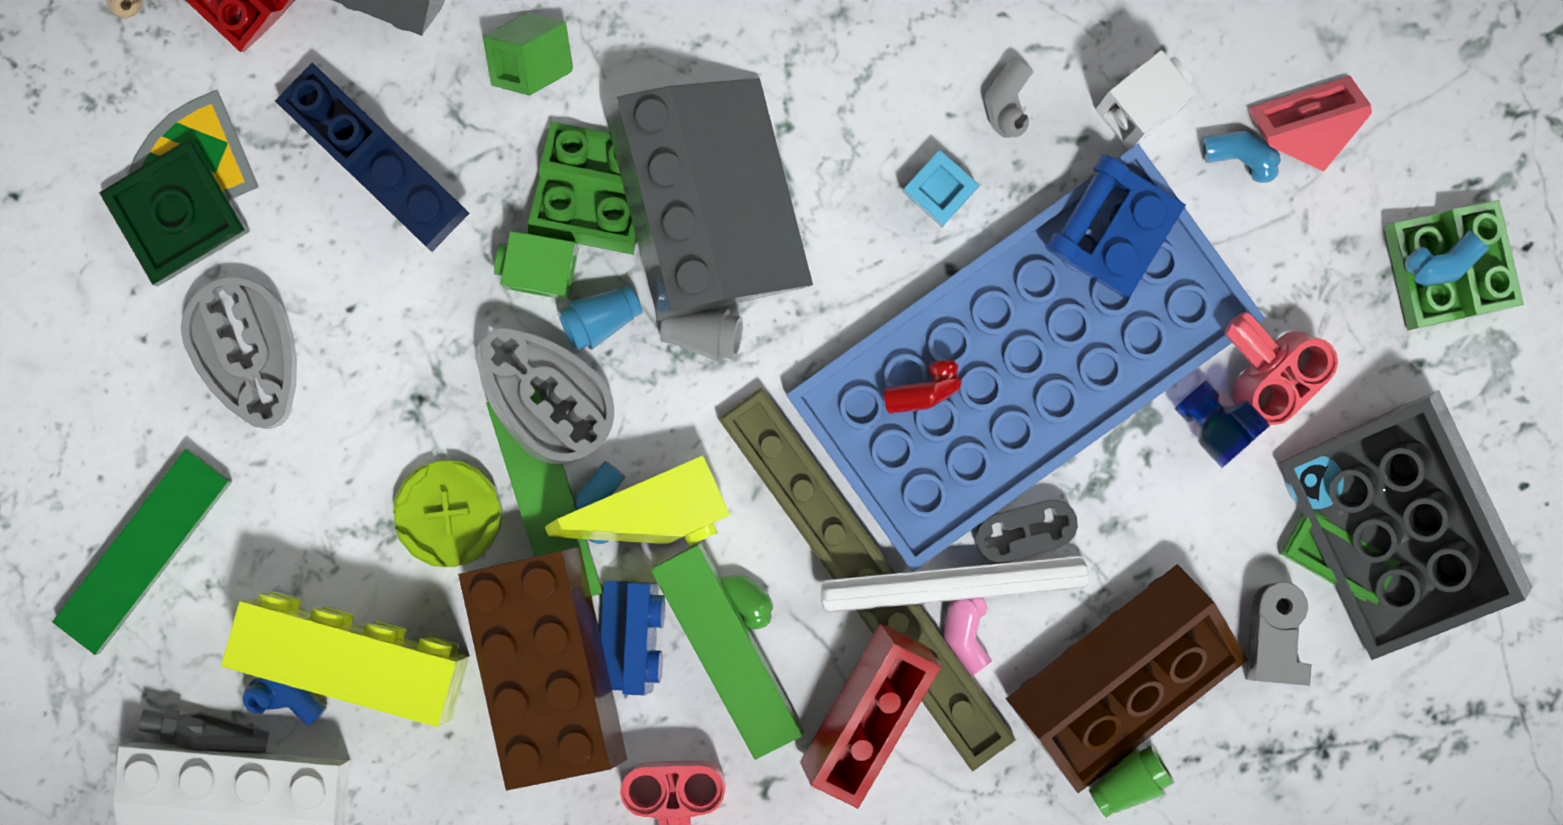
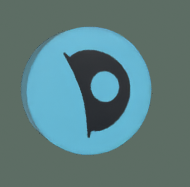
M1321 456L1294 468L1313 509H1322L1334 504L1330 497L1329 488L1333 478L1341 472L1336 462L1326 456ZM1344 477L1341 478L1338 485L1340 496L1344 487ZM1286 480L1287 491L1293 501L1297 503V496L1291 483L1289 486Z

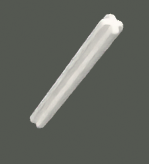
M1070 556L829 579L821 583L820 595L824 611L830 613L1084 588L1088 584L1089 573L1084 557Z

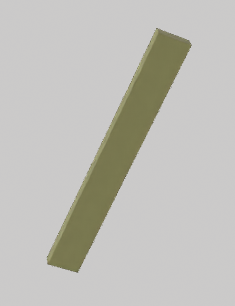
M762 387L718 418L833 579L896 573ZM919 604L856 610L873 635L879 624L882 623L928 647L941 666V669L921 702L972 772L1016 741L1013 734Z

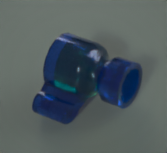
M1207 380L1174 408L1187 423H1195L1198 426L1199 433L1197 439L1199 445L1221 469L1271 426L1248 400L1242 401L1235 406H1223L1219 402V393Z

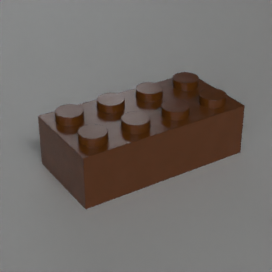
M581 547L458 574L505 790L508 791L611 770L628 760Z

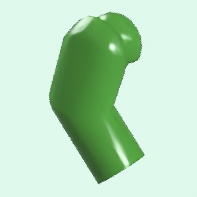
M745 575L720 577L738 611L743 615V620L748 628L762 629L771 622L773 603L768 593Z

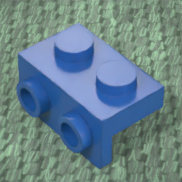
M609 580L603 584L601 641L612 690L622 691L623 695L645 696L653 692L654 683L661 682L663 654L662 650H655L656 628H663L665 621V596L658 595V583Z

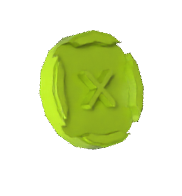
M440 460L420 466L403 481L394 499L395 529L399 541L413 557L431 566L457 567L477 560L491 548L501 529L502 504L495 485L483 471L462 461Z

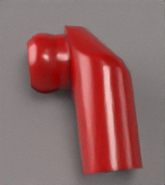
M954 360L932 362L928 368L931 381L886 387L884 390V401L887 412L894 414L928 410L957 393L962 384V378H958V364Z

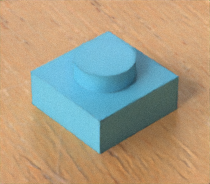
M939 149L902 192L943 228L980 185Z

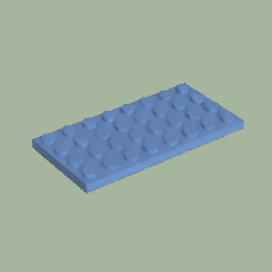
M1139 144L1116 159L1130 171L1178 199ZM1094 174L786 394V397L912 572L1232 344L1225 335V329L1232 318L1237 317L1243 312H1248L1258 323L1265 320V317L1186 208L1181 212L1130 298L1125 299L1059 259L1045 248L1052 234H1059L1094 178ZM1114 185L1078 244L1082 250L1089 254L1092 253L1128 194L1126 191ZM954 360L958 364V378H962V384L957 393L928 410L894 414L887 412L884 401V390L886 387L931 381L928 368L932 362Z

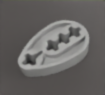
M242 277L220 278L204 285L188 302L181 322L182 341L195 370L209 390L227 409L252 426L272 429L282 425L288 419L291 412L297 378L294 337L283 304L265 286ZM223 290L227 295L232 297L238 296L239 302L232 306L233 316L237 320L248 322L249 328L241 332L243 341L247 345L258 347L259 353L251 357L253 366L247 368L244 363L233 361L232 356L240 351L239 345L235 339L223 336V330L230 327V322L225 314L213 311V306L220 302L218 293ZM256 378L266 395L278 397L279 403L271 407L273 416L267 418L264 413L253 412L252 405L259 402L258 389L255 384Z
M508 328L495 329L480 341L475 357L483 389L493 411L506 431L526 453L545 463L569 464L585 458L604 443L613 425V398L603 378L582 359L545 338ZM493 342L498 347L503 346L505 343L511 345L514 350L509 357L514 366L507 362H503L499 366L495 365L491 360L495 350L490 344ZM531 380L537 385L542 384L544 381L550 383L552 389L549 391V398L556 404L564 400L568 401L572 407L567 414L572 421L578 423L586 419L591 426L587 430L588 436L592 439L590 442L584 438L574 442L569 436L574 429L573 426L565 419L556 424L549 417L554 411L553 406L549 402L543 400L539 404H535L530 397L535 391L529 384Z

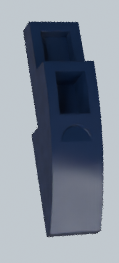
M313 62L275 100L288 115L431 252L470 214Z

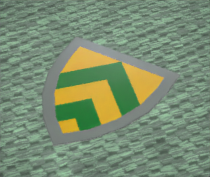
M218 90L192 100L170 113L149 133L136 153L128 175L179 144L193 138L198 142L230 199L259 188Z

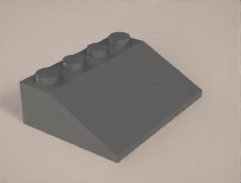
M760 78L672 85L617 96L604 112L658 321L813 285Z
M1439 390L1388 411L1279 462L1289 486L1291 483L1297 496V503L1305 520L1307 517L1310 519L1312 524L1310 531L1327 567L1334 573L1337 582H1334L1371 660L1525 601L1533 588ZM1321 456H1326L1336 462L1341 469V472L1331 481L1329 488L1330 497L1334 504L1322 509H1313L1294 468ZM1344 477V487L1340 496L1338 485L1341 478ZM1315 511L1330 519L1332 524L1352 534L1353 545L1322 528ZM1362 541L1382 551V553L1376 554L1368 551L1363 546ZM1392 557L1400 562L1399 565L1387 570L1389 565L1383 561ZM1393 575V577L1391 578L1389 584L1387 585V587H1386V589H1385L1386 579H1387L1388 577H1390V576ZM1346 578L1372 593L1376 589L1379 600L1377 605L1367 599V602L1357 598Z

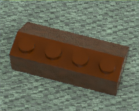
M1176 564L1164 575L1153 580L1146 589L1119 610L1112 612L1104 622L1081 640L1069 646L1062 655L1039 673L1024 681L1016 691L1005 699L1063 776L1079 794L1130 754L1136 747L1144 743L1247 662L1248 659L1215 602Z

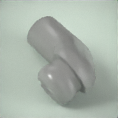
M1013 56L985 95L991 126L1004 138L1019 137L1026 132L1029 126L1028 115L1023 114L1018 93L1034 71L1025 62Z

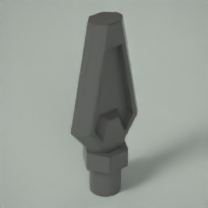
M166 708L165 713L143 709L139 725V731L159 734L160 740L174 742V738H177L191 749L265 753L269 738V732L202 711L180 716V711Z

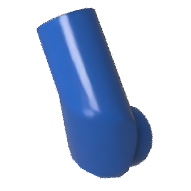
M260 677L252 680L242 694L243 704L250 712L261 714L265 710L289 708L307 727L312 725L327 710V707L310 691Z

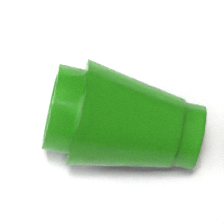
M1150 745L1142 751L1136 747L1104 776L1097 785L1090 788L1089 792L1101 813L1107 818L1113 813L1121 812L1166 795L1164 789L1175 782L1157 751Z

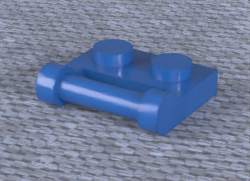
M1101 154L1093 167V170L1096 172L1094 178L1059 234L1053 233L1045 248L1059 259L1123 298L1128 299L1186 204L1130 171L1124 164L1113 157ZM1116 185L1128 194L1092 253L1089 254L1082 250L1078 244L1112 188Z

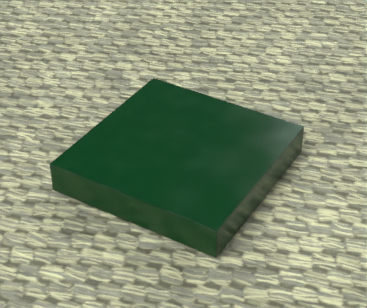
M193 138L179 144L99 192L150 282L157 287L250 232L198 142Z

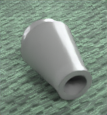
M729 309L706 310L662 320L660 340L661 342L677 345L721 363L724 358L736 359L742 340L743 319L741 316L731 315Z

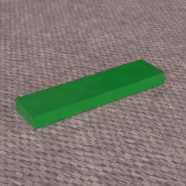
M185 449L52 623L92 654H100L232 481L193 451Z

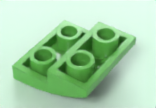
M551 121L539 166V181L528 220V234L634 255L637 237L610 133Z
M1500 200L1451 209L1443 213L1394 222L1384 226L1407 330L1524 305ZM1469 230L1489 247L1485 254L1459 280L1454 282L1423 286L1414 281L1415 276L1405 268L1406 259L1417 248H1427L1434 256L1446 254Z

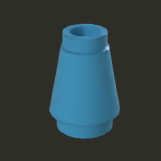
M629 284L620 289L616 288L568 301V308L558 312L561 325L576 351L587 346L590 350H593L631 322L634 317L643 314L641 304Z

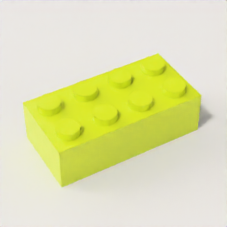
M270 591L269 594L259 592L257 599L239 601L221 667L434 727H439L453 718L470 656L457 653L459 643L428 635L427 638H420L419 642L405 638L406 628L382 621H375L374 624L366 623L365 627L352 623L353 613L333 607L322 606V609L312 608V611L300 609L302 599Z

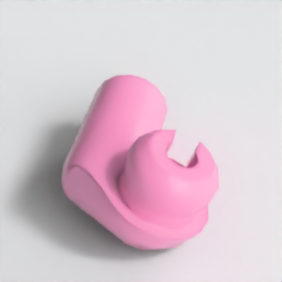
M984 598L952 601L948 606L943 629L944 640L970 676L976 674L992 662L976 639L980 617L984 616L987 612Z

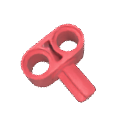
M1243 312L1228 322L1225 335L1251 363L1235 382L1232 392L1233 402L1237 409L1249 417L1271 425L1285 423L1320 391L1336 373L1338 365L1337 353L1334 347L1326 340L1294 331L1285 333L1274 341L1248 312ZM1309 347L1311 353L1310 362L1304 369L1299 371L1298 357L1305 348ZM1271 385V400L1265 407L1260 408L1258 403L1259 394L1263 388Z
M708 761L644 762L637 764L629 770L621 784L620 795L626 809L636 816L658 818V825H691V817L709 814L720 806L724 799L726 781L720 768ZM694 774H707L714 780L717 792L711 799L701 802L689 796L685 785L688 778ZM649 775L657 779L662 790L660 798L651 803H643L637 800L631 789L632 781L635 778Z

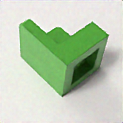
M525 13L482 36L491 86L530 96L568 75L573 70L566 21L533 13Z

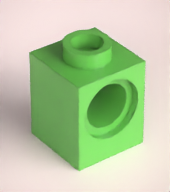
M510 231L508 244L499 243L494 275L502 276L500 285L506 290L569 301L579 248L575 242Z

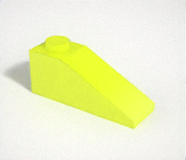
M702 455L560 517L545 526L549 537L669 544L684 537L688 546H691L717 534L718 531L714 523L729 516L730 513Z

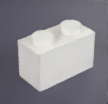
M1160 50L1112 88L1095 110L1126 149L1130 150L1179 112L1196 94L1195 90L1190 86L1194 79L1187 67L1177 57L1173 56L1169 59Z

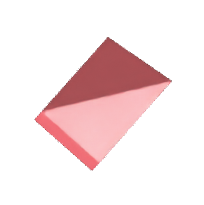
M1351 76L1249 107V115L1268 146L1321 171L1326 170L1372 114L1370 102Z

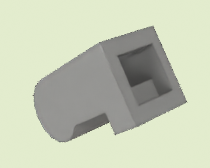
M1287 582L1270 583L1261 587L1254 595L1251 609L1246 680L1310 686L1312 664L1297 663L1299 625L1306 618L1308 601L1304 592L1296 585Z

